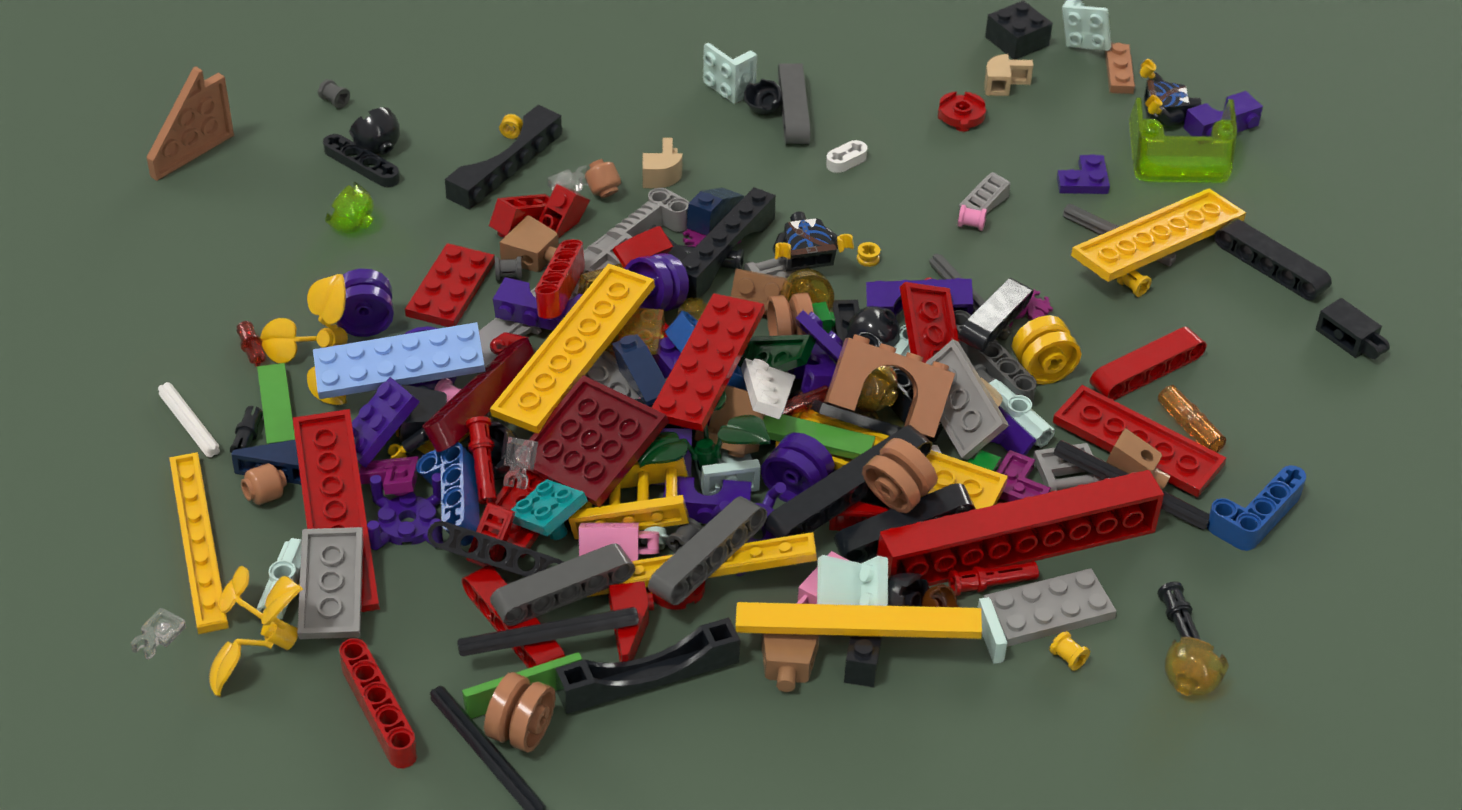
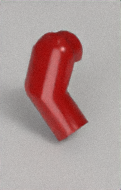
M504 332L491 341L490 350L493 354L499 355L510 344L526 336Z

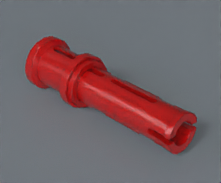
M484 416L473 417L466 421V428L469 429L471 441L468 444V449L474 458L478 502L480 504L497 501L491 459L494 442L490 439L489 431L492 423L490 418Z
M1035 561L990 569L975 566L972 570L962 572L950 570L948 583L956 596H960L961 592L974 590L980 593L990 586L1037 580L1039 569Z

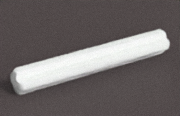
M169 382L158 387L160 397L203 453L209 458L218 455L220 452L219 444L174 386Z

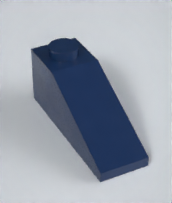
M725 188L700 191L688 203L687 229L707 236L744 198V195Z
M638 334L625 336L620 341L612 343L620 373L647 406L654 404L666 380L647 345Z
M296 440L237 449L231 453L235 474L245 475L246 471L264 464H272L277 470L283 471L287 483L301 485Z

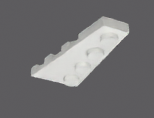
M745 358L741 370L753 411L780 419L795 375L769 367L766 362L760 359L752 361Z

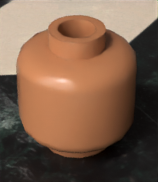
M599 159L589 164L590 169L585 173V179L593 195L606 198L619 191L618 187L621 184V179L612 162H604L603 159Z
M264 464L246 471L244 479L241 480V487L245 498L248 501L252 500L257 505L279 499L283 495V487L287 485L283 471L277 470L272 464Z

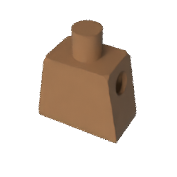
M528 215L500 241L501 260L516 259L517 256H521L522 268L539 272L551 261L559 246L558 234Z
M1125 428L1114 445L1107 463L1129 474L1150 470L1161 490H1164L1171 477L1156 468L1162 457L1161 452Z
M762 633L761 647L765 678L777 680V688L783 692L793 691L795 689V682H808L818 652L819 635Z

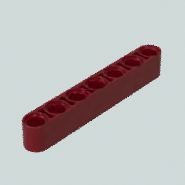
M527 337L521 338L505 348L485 367L486 372L478 373L423 425V429L436 452L450 448L469 431L466 428V421L468 419L485 416L490 411L491 406L536 353Z

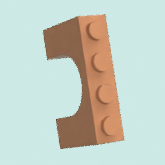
M854 334L853 339L845 338L825 403L849 411H855L867 376L880 366H893L902 370L908 376L913 387V400L904 427L912 425L922 435L934 438L955 373L948 371L949 366L933 361L932 365L923 363V357L907 352L906 357L896 354L897 348L882 343L880 347L870 345V339Z

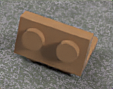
M729 385L726 386L724 390L727 397L726 403L722 409L713 411L708 426L709 439H712L714 443L717 444V434L720 427L727 425L731 418L741 415H755L763 420L766 416L765 414L753 411L748 391ZM696 430L694 440L704 439L703 431ZM722 442L721 448L729 450L728 454L731 456L745 457V454L758 452L760 444H727Z

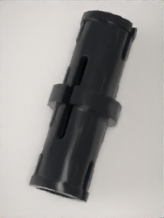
M253 406L246 408L242 422L237 424L235 429L236 437L230 447L231 453L233 450L249 448L251 442L256 439L258 434L257 427L263 416V411L259 407H256L253 415H251Z

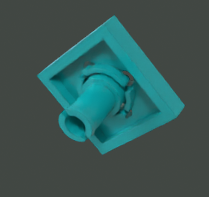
M546 479L538 484L536 489L528 496L518 501L516 506L511 509L516 512L513 524L545 536L549 535L553 540H559L568 533L563 522L587 503L588 500L584 492Z

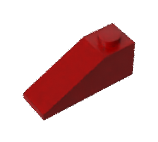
M546 194L498 198L489 226L498 231L497 234L504 238L528 215L539 220L550 197Z
M644 581L609 585L610 611L636 607L639 616V623L637 625L614 629L620 662L634 660L649 624V611L654 610L653 595L651 592H646Z

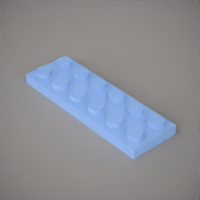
M477 322L313 349L319 399L377 390L389 377L402 386L486 372Z

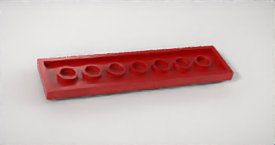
M350 409L293 417L307 529L363 528L361 612L379 610Z

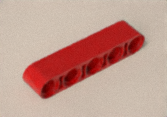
M577 239L565 240L559 244L535 288L537 312L540 318H556L562 314L585 269L582 241Z
M1182 327L1101 366L1092 374L1090 384L1100 394L1116 400L1197 360L1205 352L1207 344L1190 328Z
M487 565L462 578V585L467 596L497 632L541 624L536 617L514 626H507L503 623L492 606L490 597L494 591L507 585V583L491 565ZM555 640L511 648L527 668L565 657L562 648Z
M352 638L344 641L339 648L342 672L391 765L396 768L404 769L412 766L417 759L414 732L366 643L360 639Z

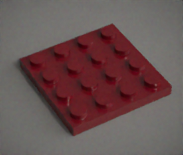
M583 375L553 410L540 432L534 433L523 446L517 462L519 466L544 479L584 492L588 502L600 507L668 424L669 420L665 414Z

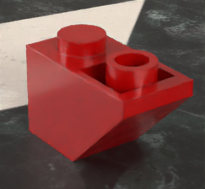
M556 184L538 221L557 232L559 238L580 222L590 199L569 188Z

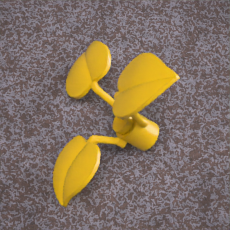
M343 274L320 279L313 283L308 291L307 302L310 311L315 315H319L318 321L328 327L321 329L317 336L296 337V324L287 318H277L265 325L261 332L260 341L262 348L272 361L276 363L290 362L297 354L296 342L317 341L321 348L347 344L348 336L346 331L335 324L341 319L345 309L346 290ZM312 367L307 373V384L311 393L319 399L315 367ZM346 395L319 399L322 402L333 405L347 403Z
M239 566L233 575V579L224 588L219 600V610L223 613H228L236 602L259 617L263 624L261 635L264 636L265 641L236 639L233 644L230 642L224 644L216 655L210 669V686L216 696L221 697V689L240 658L241 645L265 646L271 649L273 644L285 650H289L295 644L298 637V628L277 618L286 605L303 590L291 578L282 576L278 579L266 598V608L263 613L242 600L240 596L249 582V571L246 567Z

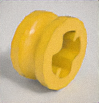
M508 114L504 116L499 130L507 138H517L521 133L523 121L517 115Z
M872 242L860 244L857 250L858 263L866 267L877 265L880 260V247Z

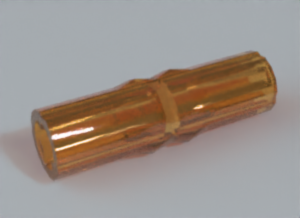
M1167 386L1160 392L1158 402L1184 428L1187 434L1191 435L1199 444L1215 452H1219L1224 447L1226 437L1176 386Z

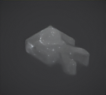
M587 166L579 167L574 173L568 169L548 177V186L554 190L556 184H559L575 192L581 191L582 185H588L585 179Z
M508 437L504 465L510 466V471L504 477V486L514 487V481L517 478L516 488H527L528 477L526 469H534L538 442Z
M160 608L141 627L142 635L132 640V651L136 653L140 648L146 647L143 650L145 658L147 660L152 658L156 654V647L159 644L167 647L186 628L185 620Z

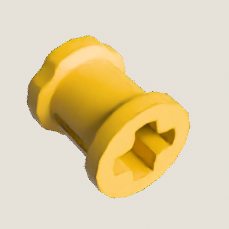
M1134 270L1118 277L1117 282L1120 285H1126L1133 290L1135 296L1140 297L1148 291L1152 279Z
M1068 631L1060 633L1054 639L1049 649L1050 653L1059 655L1069 663L1068 667L1072 671L1078 670L1090 655V649L1085 646L1081 647L1071 639V634Z

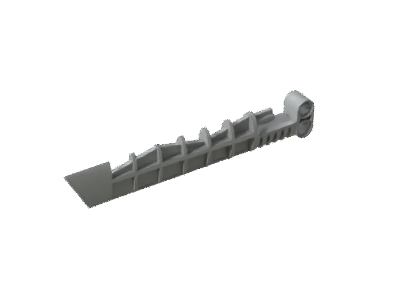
M665 188L651 190L648 193V201L641 208L636 209L634 213L628 215V218L623 219L621 223L615 225L614 228L607 231L605 235L584 250L585 269L570 299L580 294L587 285H591L608 263L623 268L612 251L620 243L647 231L654 224L657 227L663 225L676 232L687 230L689 201ZM534 288L533 290H531V293L536 298ZM499 318L492 320L479 330L485 367L498 356L490 350V343L494 338L504 332L521 336L529 333L538 335L542 332L541 329Z

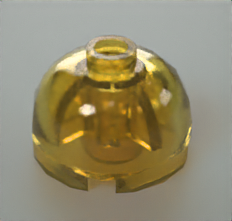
M800 269L791 273L781 287V295L785 296L788 302L792 294L808 293L811 303L826 302L829 311L834 303V291L830 282L819 271L813 269Z
M880 366L867 376L856 405L857 409L863 412L874 413L895 403L898 397V392H896L898 376L891 366Z
M1182 637L1180 642H1176L1175 639L1167 652L1164 664L1165 673L1179 693L1187 696L1207 695L1218 688L1224 680L1229 667L1226 657L1221 654L1219 658L1214 654V647L1209 643L1196 638Z

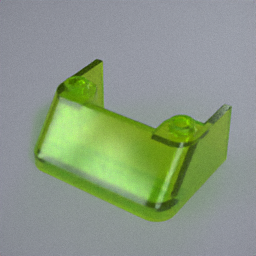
M1136 98L1129 117L1133 171L1138 179L1149 182L1221 183L1230 178L1233 170L1237 138L1234 99L1228 100L1221 120L1217 121L1212 128V136H1164V129L1159 121L1143 119L1141 98Z

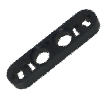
M330 134L323 139L324 152L330 158L382 187L390 188L399 183V169L396 165L369 150L358 148L353 141L342 135ZM357 154V156L348 157V155ZM368 164H375L373 167H365Z

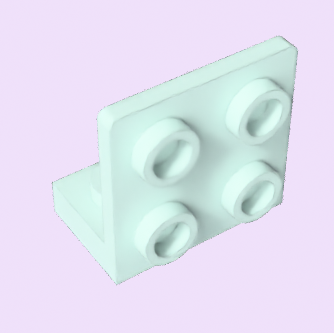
M1067 0L1062 6L1066 47L1109 51L1111 49L1108 9L1086 7L1081 0Z
M710 43L704 44V83L733 104L744 100V91L749 83H756L757 54L750 50L732 59Z
M721 449L720 464L702 466V472L698 469L697 460H694L702 494H717L722 489L723 480L752 482L751 491H759V460H752L750 454H745V457L731 456L728 454L729 450Z
M825 555L818 557L817 604L888 606V558L876 556L863 563H857Z

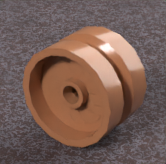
M808 293L792 294L789 302L783 295L769 296L767 302L769 336L807 335L797 325L796 317L802 310L807 314L811 311L813 312V306Z
M899 438L889 440L880 449L879 455L871 458L862 469L865 482L871 491L887 506L902 513L911 511L920 502L921 496L927 494L937 484L938 480L934 467L923 453L909 442Z
M514 672L508 673L500 681L490 700L485 716V735L501 743L510 739V744L514 748L527 753L533 751L540 743L550 723L556 699L554 688L541 682H535L530 685V680L527 677Z

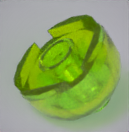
M353 182L354 187L348 185L338 195L331 205L335 209L332 216L327 213L325 222L341 233L351 234L358 232L361 228L367 229L374 220L372 216L374 201L371 195L356 182Z

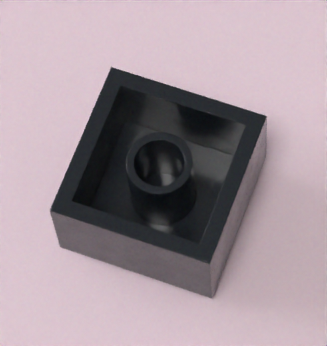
M1022 0L988 14L985 38L1005 54H1008L1010 58L1017 60L1050 45L1053 23Z

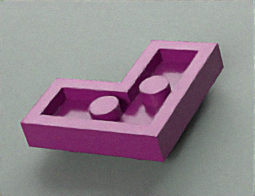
M1012 450L1008 451L996 471L1008 476L1007 484L1000 499L1010 502L1050 492L1051 487L1027 479L1034 468L1035 459Z
M419 457L374 460L366 468L361 465L359 471L361 484H370V478L373 475H379L382 478L385 495L403 496L409 492H414L418 477L416 465Z

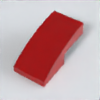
M658 226L620 243L612 251L623 268H625L633 259L668 253L674 246L661 226Z

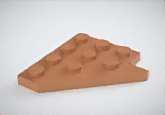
M198 67L192 69L147 155L150 177L158 181L234 136L225 76L217 73L204 80L201 69Z

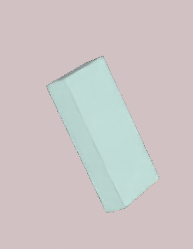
M989 597L979 599L978 608H981L982 635L993 664L1002 663L1005 659L1007 640L991 599Z

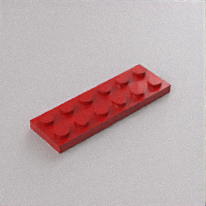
M713 293L652 406L653 409L667 416L668 424L698 431L704 430L765 312L764 304Z
M1081 385L1053 417L1052 423L1110 453L1126 428L1161 452L1162 457L1156 468L1171 476L1168 481L1169 483L1196 497L1200 496L1225 466L1226 457L1084 385Z

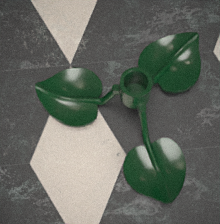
M725 391L720 397L714 411L720 410L724 407L727 400ZM741 415L731 418L727 425L720 427L717 434V444L712 439H709L708 424H706L703 430L704 439L697 442L695 450L687 439H679L677 433L661 432L639 458L638 463L640 468L648 464L669 463L683 458L687 451H689L692 460H697L698 469L702 472V466L720 464L719 458H721L722 442L727 444H770V437L761 418L755 415Z

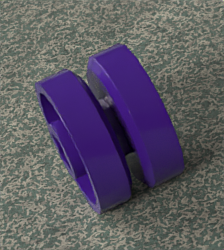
M661 253L638 257L631 260L624 268L654 279L655 288L636 310V313L651 315L679 308L685 302L689 291L688 275L681 261L672 254Z
M360 268L343 274L346 290L345 309L341 319L337 322V326L343 328L346 333L359 337L377 335L386 330L392 323L394 316L392 287L389 279L382 273L372 269Z
M794 432L786 435L761 466V475L769 490L778 482L784 483L786 491L778 498L788 502L833 473L835 464L831 454L823 444L804 433Z

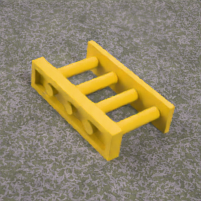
M684 457L677 461L648 464L641 468L637 461L609 495L608 506L592 508V503L587 502L568 518L574 539H579L580 523H639V530H645L653 526L667 527L689 524V515L684 496H677V476L688 477ZM666 480V497L649 500V485L664 483ZM637 486V501L621 504V489Z

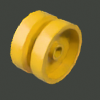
M1048 315L1035 318L1021 327L1013 338L1012 349L1018 362L1035 378L1037 384H1051L1064 379L1074 371L1080 362V347L1074 337L1071 336L1065 322L1059 317Z

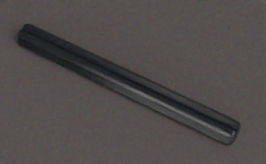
M1060 440L1054 449L1055 456L1103 480L1129 474L1063 440ZM1163 491L1164 497L1161 509L1202 530L1207 528L1210 522L1209 513Z
M636 607L460 638L457 641L460 656L463 657L637 625L639 623V616Z
M438 686L436 689H432L430 692L431 701L524 810H545V804L446 688Z

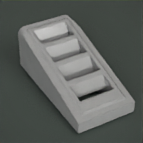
M994 172L990 173L959 204V209H961L963 204L970 209H987L988 213L1009 197L1010 182Z

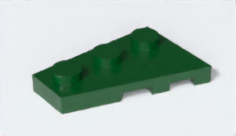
M811 335L752 336L739 367L742 366L746 358L752 361L760 359L766 362L769 367L784 372L807 364L816 340Z

